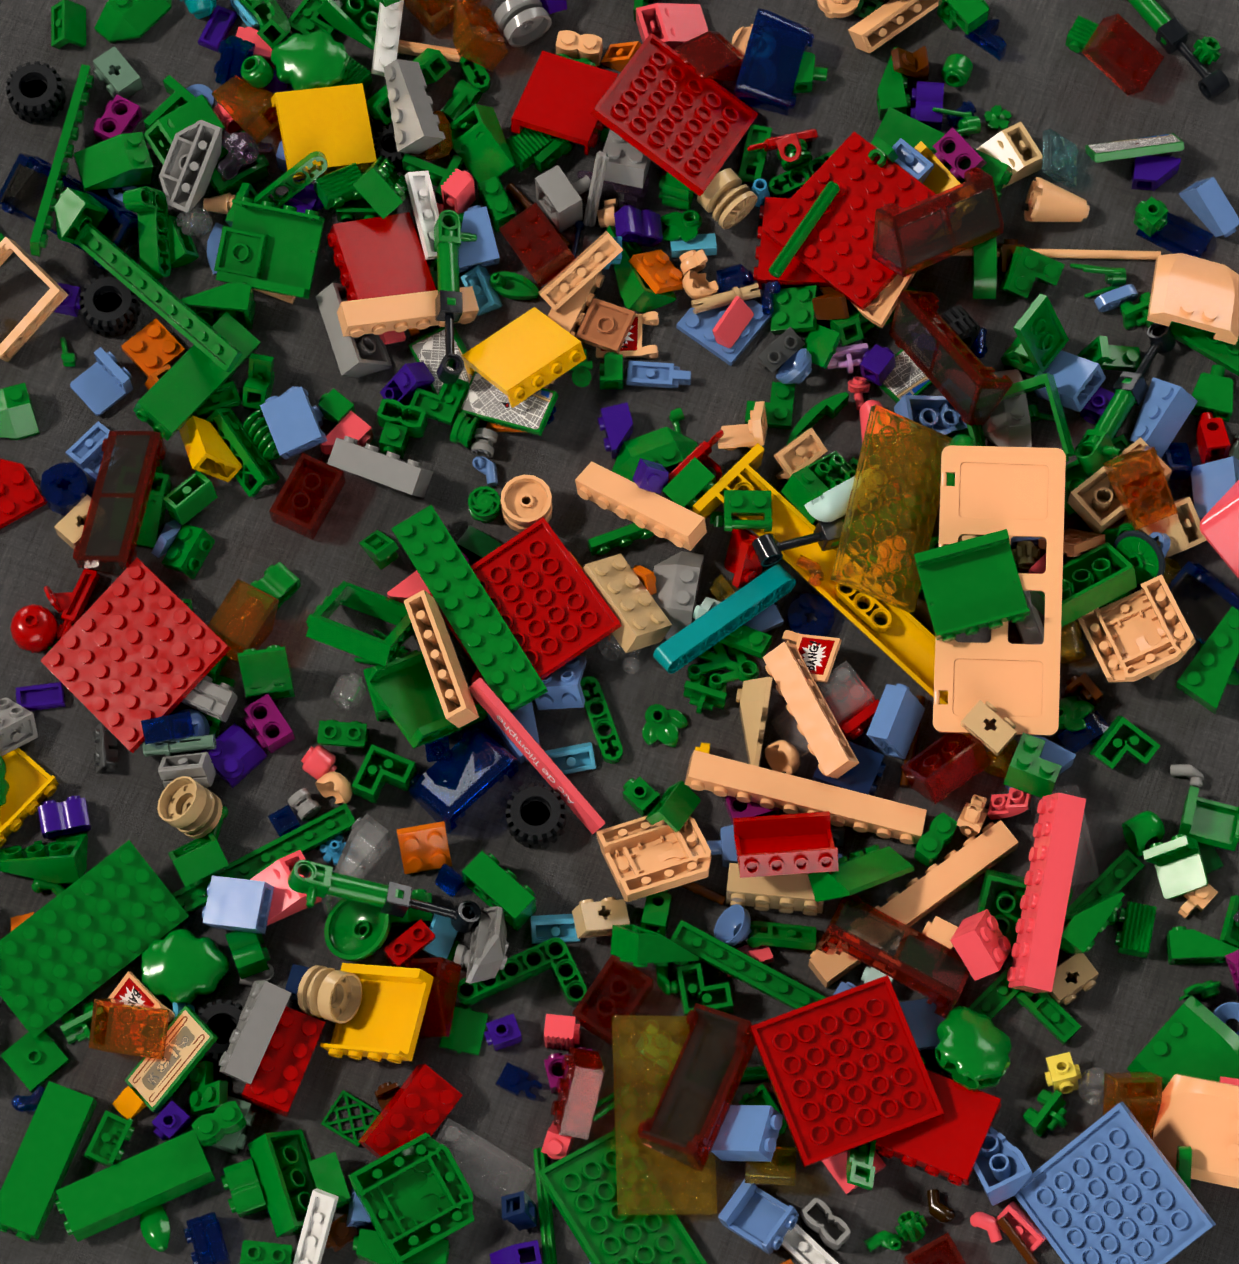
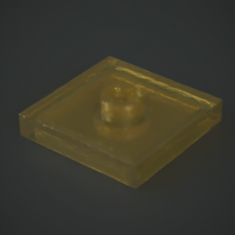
M776 1146L771 1162L746 1161L745 1183L795 1186L796 1147Z

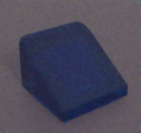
M447 864L442 865L435 880V884L450 897H454L464 885L463 877Z

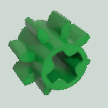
M1204 36L1202 40L1198 39L1193 45L1196 49L1193 54L1202 64L1208 63L1210 65L1221 56L1218 52L1221 49L1220 44L1213 37Z
M906 1211L899 1216L898 1223L900 1225L895 1227V1229L904 1241L916 1242L924 1237V1227L928 1226V1223L918 1211L916 1213Z

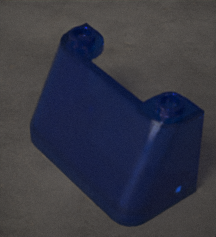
M758 8L737 79L735 96L748 106L788 116L789 110L794 109L797 96L793 95L794 86L804 51L807 47H812L815 34L811 33V28L769 10Z
M479 727L475 729L469 728L463 734L461 741L424 774L415 776L409 783L411 786L409 789L410 795L436 822H445L448 834L457 827L455 821L460 816L463 818L465 811L498 781L500 783L504 781V775L511 778L519 771L517 759Z

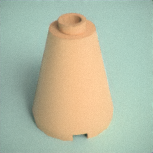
M1035 177L1036 181H1032L1025 201L1029 207L1028 211L1024 210L1025 221L1082 222L1083 218L1086 219L1088 217L1090 206L1087 205L1085 199L1043 178Z

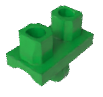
M1150 292L1141 294L1139 303L1133 305L1131 301L1120 304L1123 326L1126 330L1144 324L1149 328L1154 323L1147 321Z
M583 349L586 359L569 370V373H572L573 383L578 387H586L590 384L592 378L590 371H592L593 365L592 361H587L586 349Z
M701 675L699 680H686L683 697L690 699L689 704L697 706L696 713L700 715L703 709L712 711L713 706L724 709L727 697V683H723L720 689L715 690L704 686L706 677Z
M89 1002L82 1007L83 1015L75 1018L73 1013H68L61 1017L62 1026L60 1028L69 1044L77 1040L80 1042L86 1038L89 1039L91 1044L95 1042L92 1035L100 1032V1028L109 1024L100 1006L97 1007L93 1002Z
M1043 1089L1037 1098L1038 1103L1043 1108L1038 1112L1030 1107L1023 1115L1025 1122L1031 1126L1034 1134L1040 1138L1047 1129L1053 1131L1057 1125L1061 1128H1065L1067 1125L1066 1120L1063 1118L1067 1113V1110L1063 1108L1066 1105V1101L1062 1098L1063 1094L1058 1090L1052 1093Z

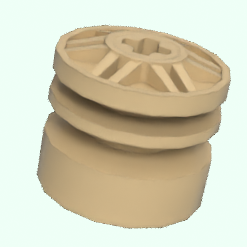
M731 168L717 173L701 196H697V202L708 213L713 212L712 218L723 229H729L742 221L754 208L758 199L756 194L750 191L747 185H742V180Z
M188 776L178 777L170 782L162 791L157 807L159 816L165 822L193 839L205 837L212 832L221 818L223 809L222 801L216 794Z
M315 965L306 971L299 983L297 993L298 1005L301 1011L309 1016L324 1018L335 1023H346L355 1016L360 1007L362 984L353 973Z

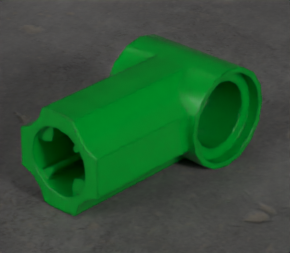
M464 79L459 81L453 90L452 97L441 109L440 116L450 124L467 111L469 107L471 108L479 102L482 91Z

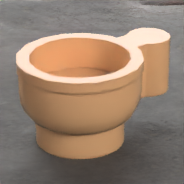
M616 198L604 200V208L598 210L597 216L600 228L615 227L614 213L618 211Z
M703 249L697 252L696 250H690L679 257L683 276L689 270H694L698 273L706 267V262L708 261Z

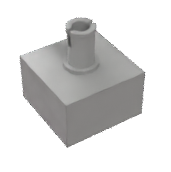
M559 165L535 178L536 199L558 231L562 232L575 225L577 221L583 220L582 199L579 195L590 189L591 179L585 175L571 184Z

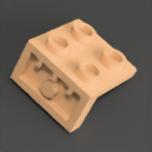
M765 401L755 402L754 410L750 411L751 420H748V424L721 427L724 435L718 440V449L735 450L738 447L752 449L757 443L761 446L765 444L768 429Z
M809 428L773 455L783 469L776 475L777 479L789 480L793 473L823 458L822 455L828 451L813 428Z

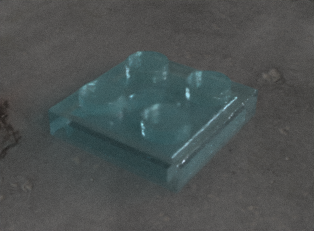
M1052 129L1043 131L1042 172L1068 188L1077 186V145Z

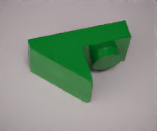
M376 530L359 542L363 550L381 570L398 558L396 550L399 548L395 541L379 530Z

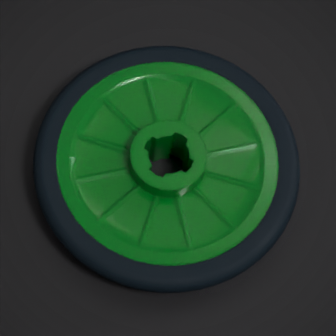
M1130 530L1123 532L1116 538L1113 547L1134 566L1136 588L1142 589L1140 584L1161 574L1162 576L1164 575L1165 558L1160 546L1152 537L1141 531Z

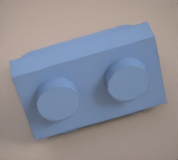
M101 347L94 352L97 362L70 383L71 389L96 416L102 415L133 390L130 380L132 376L125 367L120 368L116 364L118 361L110 351L106 353Z
M584 656L575 657L542 680L548 692L535 699L538 710L584 708L585 699L580 684L587 663Z

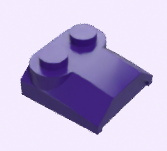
M235 723L216 738V749H207L200 752L209 753L212 760L211 763H213L216 772L232 788L267 757V754L258 743Z

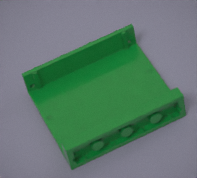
M240 196V200L232 199V203L236 204L232 227L267 234L268 240L260 279L217 271L216 280L224 283L245 282L254 289L309 299L325 218L318 216L319 212L306 209L305 213L297 212V208L284 205L283 209L276 208L275 203L268 201L256 204L253 203L254 199Z
M1007 529L914 554L915 564L937 640L951 641L956 639L958 634L973 635L980 632V628H999L1003 626V622L1012 620V623L1021 622L1026 619V616L1030 615V609L1027 607L1010 547Z
M414 650L406 657H396L386 666L376 665L372 668L371 675L366 681L413 749L482 722L488 715L484 708L477 704L475 707L479 718L460 728L449 722L445 718L422 651Z

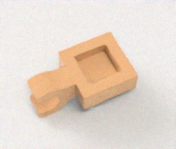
M1208 883L1206 887L1184 894L1183 896L1187 901L1180 907L1178 913L1183 918H1186L1195 908L1202 912L1216 897L1218 891Z

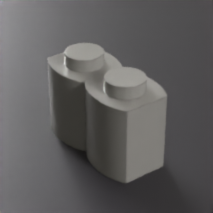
M814 1198L802 1210L801 1217L805 1225L812 1231L819 1233L822 1241L829 1248L837 1251L849 1239L851 1232L847 1224L839 1217L832 1215L830 1208L822 1200Z

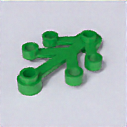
M719 642L712 646L715 653L705 651L698 656L709 661V663L701 665L692 664L687 670V677L693 681L699 680L701 674L721 669L730 670L731 672L721 675L718 673L710 675L708 684L710 688L715 690L720 689L723 683L735 680L743 682L758 679L759 668L755 662L747 660L742 651L728 646L727 651L729 655L735 656L737 663L729 660L722 643Z

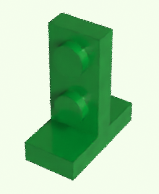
M170 75L163 80L166 92L170 96L144 120L146 130L161 117L196 98Z
M407 153L402 159L403 171L406 174L407 172L429 171L432 185H438L435 191L436 202L442 204L441 185L447 182L446 179L449 178V175H452V172H455V169L461 171L464 169L463 158L456 155L453 156L447 169Z
M1098 336L1077 354L1079 357L1099 363L1101 369L1135 372L1141 363L1139 347L1108 345L1107 336Z

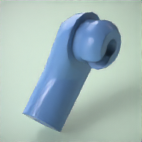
M476 456L472 461L473 467L486 475L487 486L495 487L499 485L496 464L486 457Z

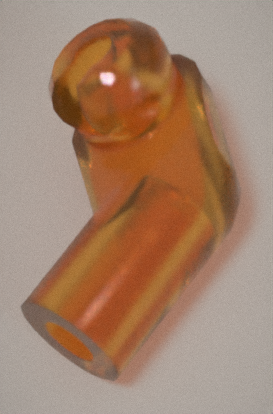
M800 555L796 566L809 572L810 578L808 582L811 585L820 586L821 581L824 580V573L820 564Z

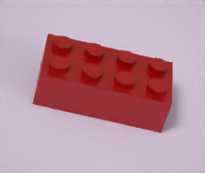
M286 1006L252 1083L245 1085L241 1099L288 1117L325 1028V1022Z
M418 1064L358 1142L379 1159L424 1133L429 1134L431 1137L463 1094L428 1065Z

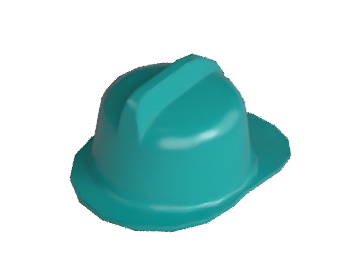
M180 0V2L184 1L189 13L194 14L197 19L209 16L217 6L216 0Z

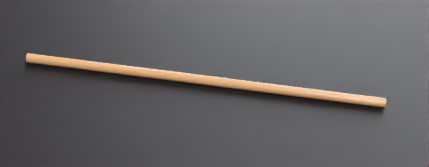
M932 246L927 250L928 256H972V247ZM997 248V257H1000V248ZM1031 249L1049 258L1157 260L1158 255H1161V251Z

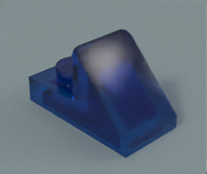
M999 19L987 20L968 35L964 34L967 39L999 61L1004 57L1007 44L1000 36H994L999 27Z
M1171 443L1164 453L1166 465L1172 470L1169 479H1187L1193 471L1187 443Z

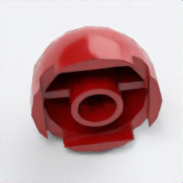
M31 604L22 607L15 613L11 621L10 630L14 642L20 649L38 653L47 650L49 646L51 647L54 644L58 623L49 609L41 605Z

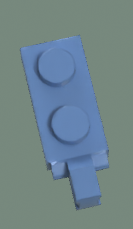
M628 361L626 383L631 386L678 388V385H691V371L680 370V367L674 366L673 363Z

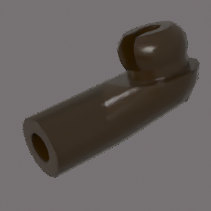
M938 1189L928 1190L929 1213L940 1222L953 1221L955 1212L953 1209L940 1203V1191Z

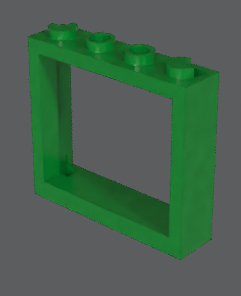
M1045 373L960 401L969 435L976 441L977 446H986L976 409L1046 387L1062 448L1066 455V462H1068L1069 457L1075 455L1054 375Z
M345 581L337 588L334 587L331 595L325 597L323 604L318 605L315 612L309 614L306 621L308 627L306 637L382 666H386L414 633L404 603ZM340 605H344L397 626L383 640L328 618Z

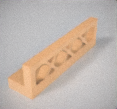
M605 231L538 293L556 311L619 255L623 249Z

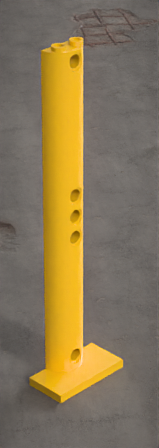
M759 443L709 489L692 508V512L706 519L721 503L724 504V490L771 491L772 532H764L762 529H751L756 535L760 537L765 534H773L778 542L813 534L816 528L815 525H812L789 501L755 471L761 465L764 448ZM737 516L740 520H764V516ZM818 542L781 551L783 560L934 698L936 637L840 548L822 551ZM848 586L852 592L843 593L840 587ZM865 602L869 608L861 609L857 603ZM882 618L886 624L878 625L874 619ZM940 691L939 704L948 705V691Z

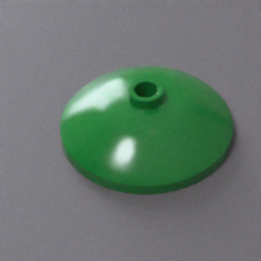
M342 898L332 908L327 917L324 928L326 945L335 956L342 960L359 961L374 954L385 942L391 926V915L381 913L380 907Z

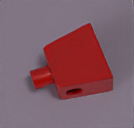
M1211 412L1202 413L1199 416L1200 421L1196 434L1201 464L1227 458L1231 444L1223 419L1220 417L1214 418Z

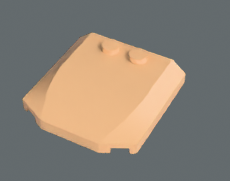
M1184 253L1158 255L1147 321L1168 327L1171 321L1213 332L1215 333L1213 339L1236 345L1239 337V274L1226 265Z
M1162 574L1140 584L1141 590L1100 609L1097 608L1077 619L1108 682H1135L1178 662L1195 644L1194 636Z
M647 816L596 831L601 852L626 902L709 876L712 858L711 850L694 818L690 816L678 832H674L664 820L651 825L646 820Z
M1175 1074L1159 1096L1153 1142L1175 1171L1177 1147L1190 1146L1192 1150L1191 1179L1239 1189L1238 1085Z

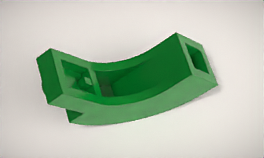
M240 0L258 21L260 30L257 34L272 49L289 34L291 29L290 23L276 0Z
M984 225L970 228L972 246L971 290L973 299H996L997 244L995 229Z

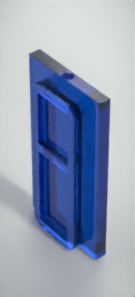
M1169 212L1166 219L1168 222L1162 230H1157L1151 237L1140 229L1136 233L1137 236L1173 254L1184 253L1198 258L1202 257L1214 235Z

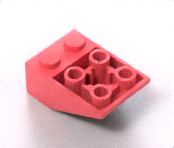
M655 3L636 8V23L642 42L652 33L676 52L712 44L700 4Z
M301 850L278 859L250 879L265 881L274 886L267 926L308 908L306 906L307 894L293 891L288 885V877L295 863L299 860H306ZM316 896L314 905L321 902L322 898Z

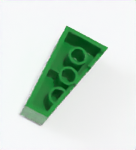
M1233 606L1230 608L1176 684V688L1214 714L1217 712L1239 656L1238 609Z

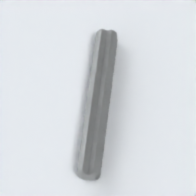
M598 151L596 153L583 220L585 226L593 227L596 222L609 156L607 152Z

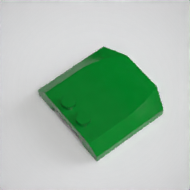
M1191 995L1137 1055L1127 1070L1158 1097L1175 1074L1219 1082L1220 1076L1239 1079V1035Z
M427 1133L420 1135L348 1175L354 1191L386 1250L396 1264L474 1221L473 1192L449 1148L435 1141Z

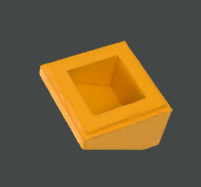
M129 1086L112 1103L126 1120L129 1118L133 1119L147 1106Z

